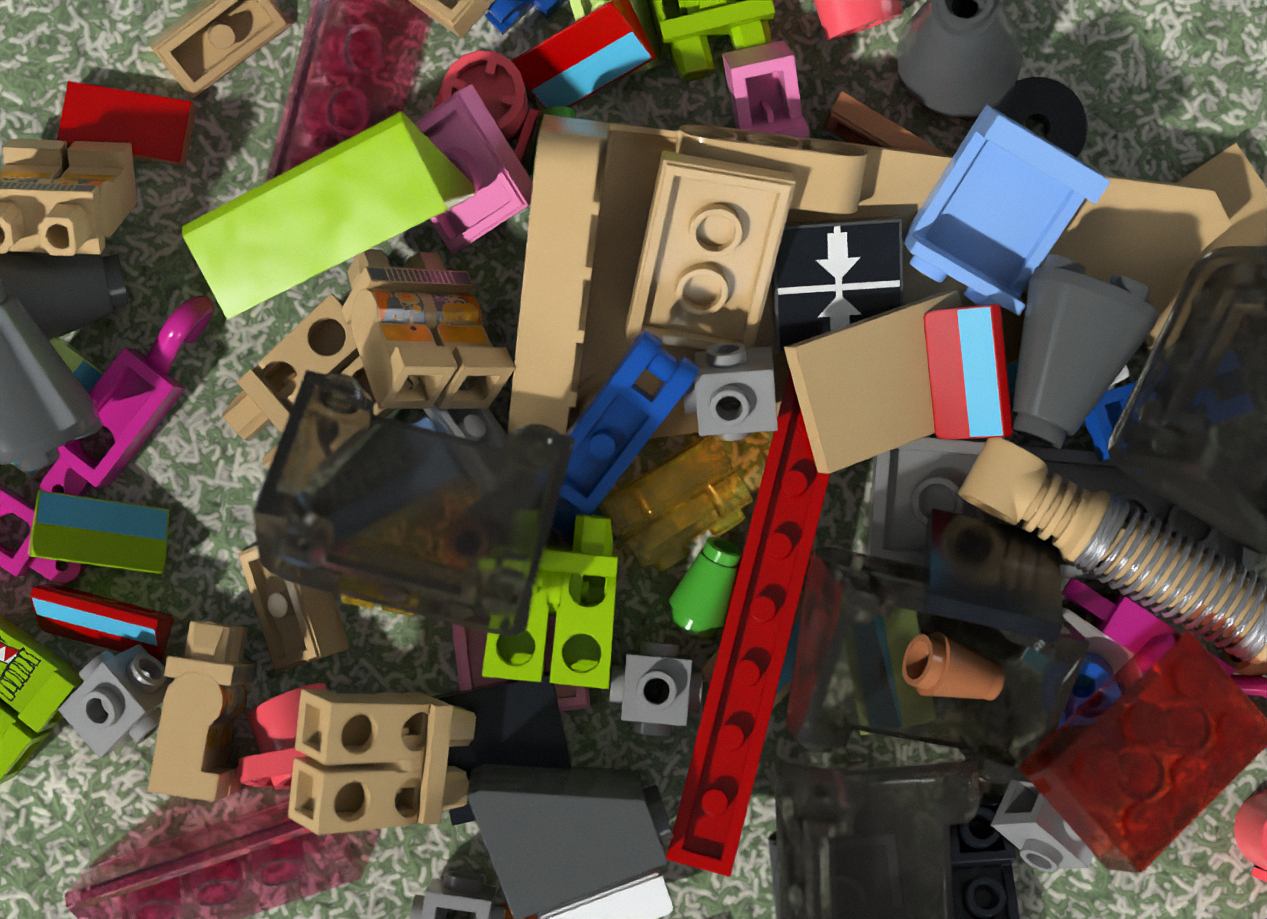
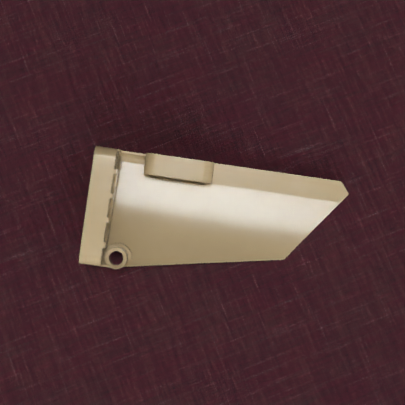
M544 114L538 136L514 364L516 368L513 373L508 423V439L558 444L623 359L634 341L633 339L626 338L625 326L662 151L793 173L795 186L785 223L899 216L902 219V236L953 156L711 125L687 124L680 126L679 131ZM1103 175L1111 182L1098 202L1094 204L1086 198L1084 199L1048 255L1054 254L1072 259L1086 268L1084 275L1109 283L1113 275L1136 280L1150 288V293L1147 297V301H1149L1196 256L1231 227L1232 224L1216 192L1212 188ZM902 240L903 305L945 290H958L962 306L977 305L964 295L968 288L965 284L947 275L943 283H940L914 268L909 263L914 255L909 252ZM1048 255L1046 256L1040 267L1044 266ZM771 277L754 348L772 346L778 416L790 368L786 354H777L775 351ZM1028 285L1026 286L1025 290L1021 295V298L1025 301V303L1027 298ZM1003 306L1001 307L1006 364L1019 357L1025 308L1019 316ZM665 344L660 346L676 359L683 355L693 363L695 361V352L703 351ZM644 369L635 381V384L650 395H653L661 385L662 380L647 369ZM683 396L651 438L699 433L697 413L685 414Z

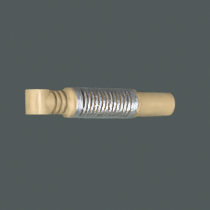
M994 437L987 439L958 492L961 498L983 512L1004 522L1016 525L1023 519L1022 528L1030 533L1038 527L1037 537L1045 541L1052 535L1051 544L1059 548L1062 560L1069 563L1072 567L1076 566L1077 570L1082 569V572L1089 573L1091 578L1098 576L1102 584L1109 582L1112 589L1119 588L1122 595L1130 594L1133 601L1140 599L1144 607L1150 605L1154 612L1161 611L1164 618L1171 617L1175 624L1182 622V626L1186 630L1192 628L1196 636L1203 634V638L1207 642L1213 640L1217 647L1224 646L1226 652L1231 655L1234 654L1236 658H1240L1242 661H1248L1256 665L1264 662L1267 663V577L1263 575L1257 578L1256 571L1254 570L1246 572L1245 565L1240 564L1236 566L1233 558L1225 561V556L1222 552L1214 555V549L1212 547L1204 549L1202 541H1197L1193 544L1191 535L1182 538V531L1178 529L1172 532L1170 524H1165L1161 527L1162 523L1159 518L1153 519L1150 522V513L1146 512L1140 516V508L1138 506L1133 507L1129 511V502L1125 499L1121 500V497H1116L1114 493H1109L1104 489L1090 492L1085 488L1075 493L1077 484L1068 480L1064 485H1061L1063 477L1058 473L1053 472L1049 478L1046 477L1048 472L1047 465L1032 453L1002 438ZM1101 561L1100 567L1094 571L1095 566Z

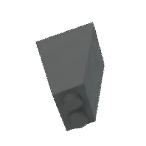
M482 764L472 768L467 798L514 919L526 918L668 864L663 842L674 838L669 824L670 820L657 785L645 788L638 770L572 766V769L495 764Z

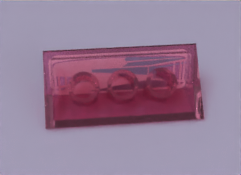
M403 0L312 1L265 183L393 115L404 111L428 19L426 13Z
M289 800L90 865L65 893V906L77 919H242L359 880L361 876L347 832L324 835L315 834L288 817Z

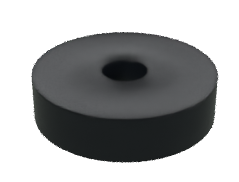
M1029 77L1018 80L1015 87L1001 103L993 107L1024 127L1027 120H1038L1045 128L1043 138L1076 158L1085 145L1088 133L1085 109L1077 95L1059 81L1046 77Z

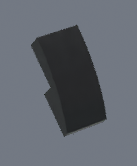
M1004 795L943 799L942 801L947 888L951 919H1020L1012 867L1013 862L1016 860L1015 845L991 826Z

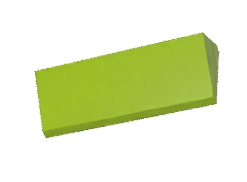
M401 111L183 225L182 236L228 320L476 196L475 186Z

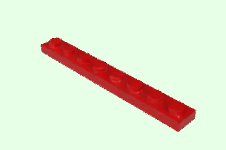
M790 369L777 416L778 431L773 432L673 828L674 838L670 840L667 852V860L731 877L830 478V474L818 473Z

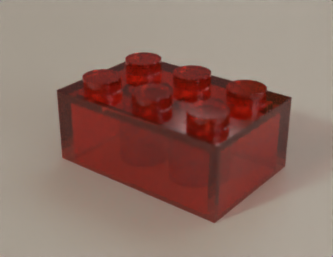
M1190 630L1156 635L1019 766V769L1106 869L1142 873L1267 747V718Z

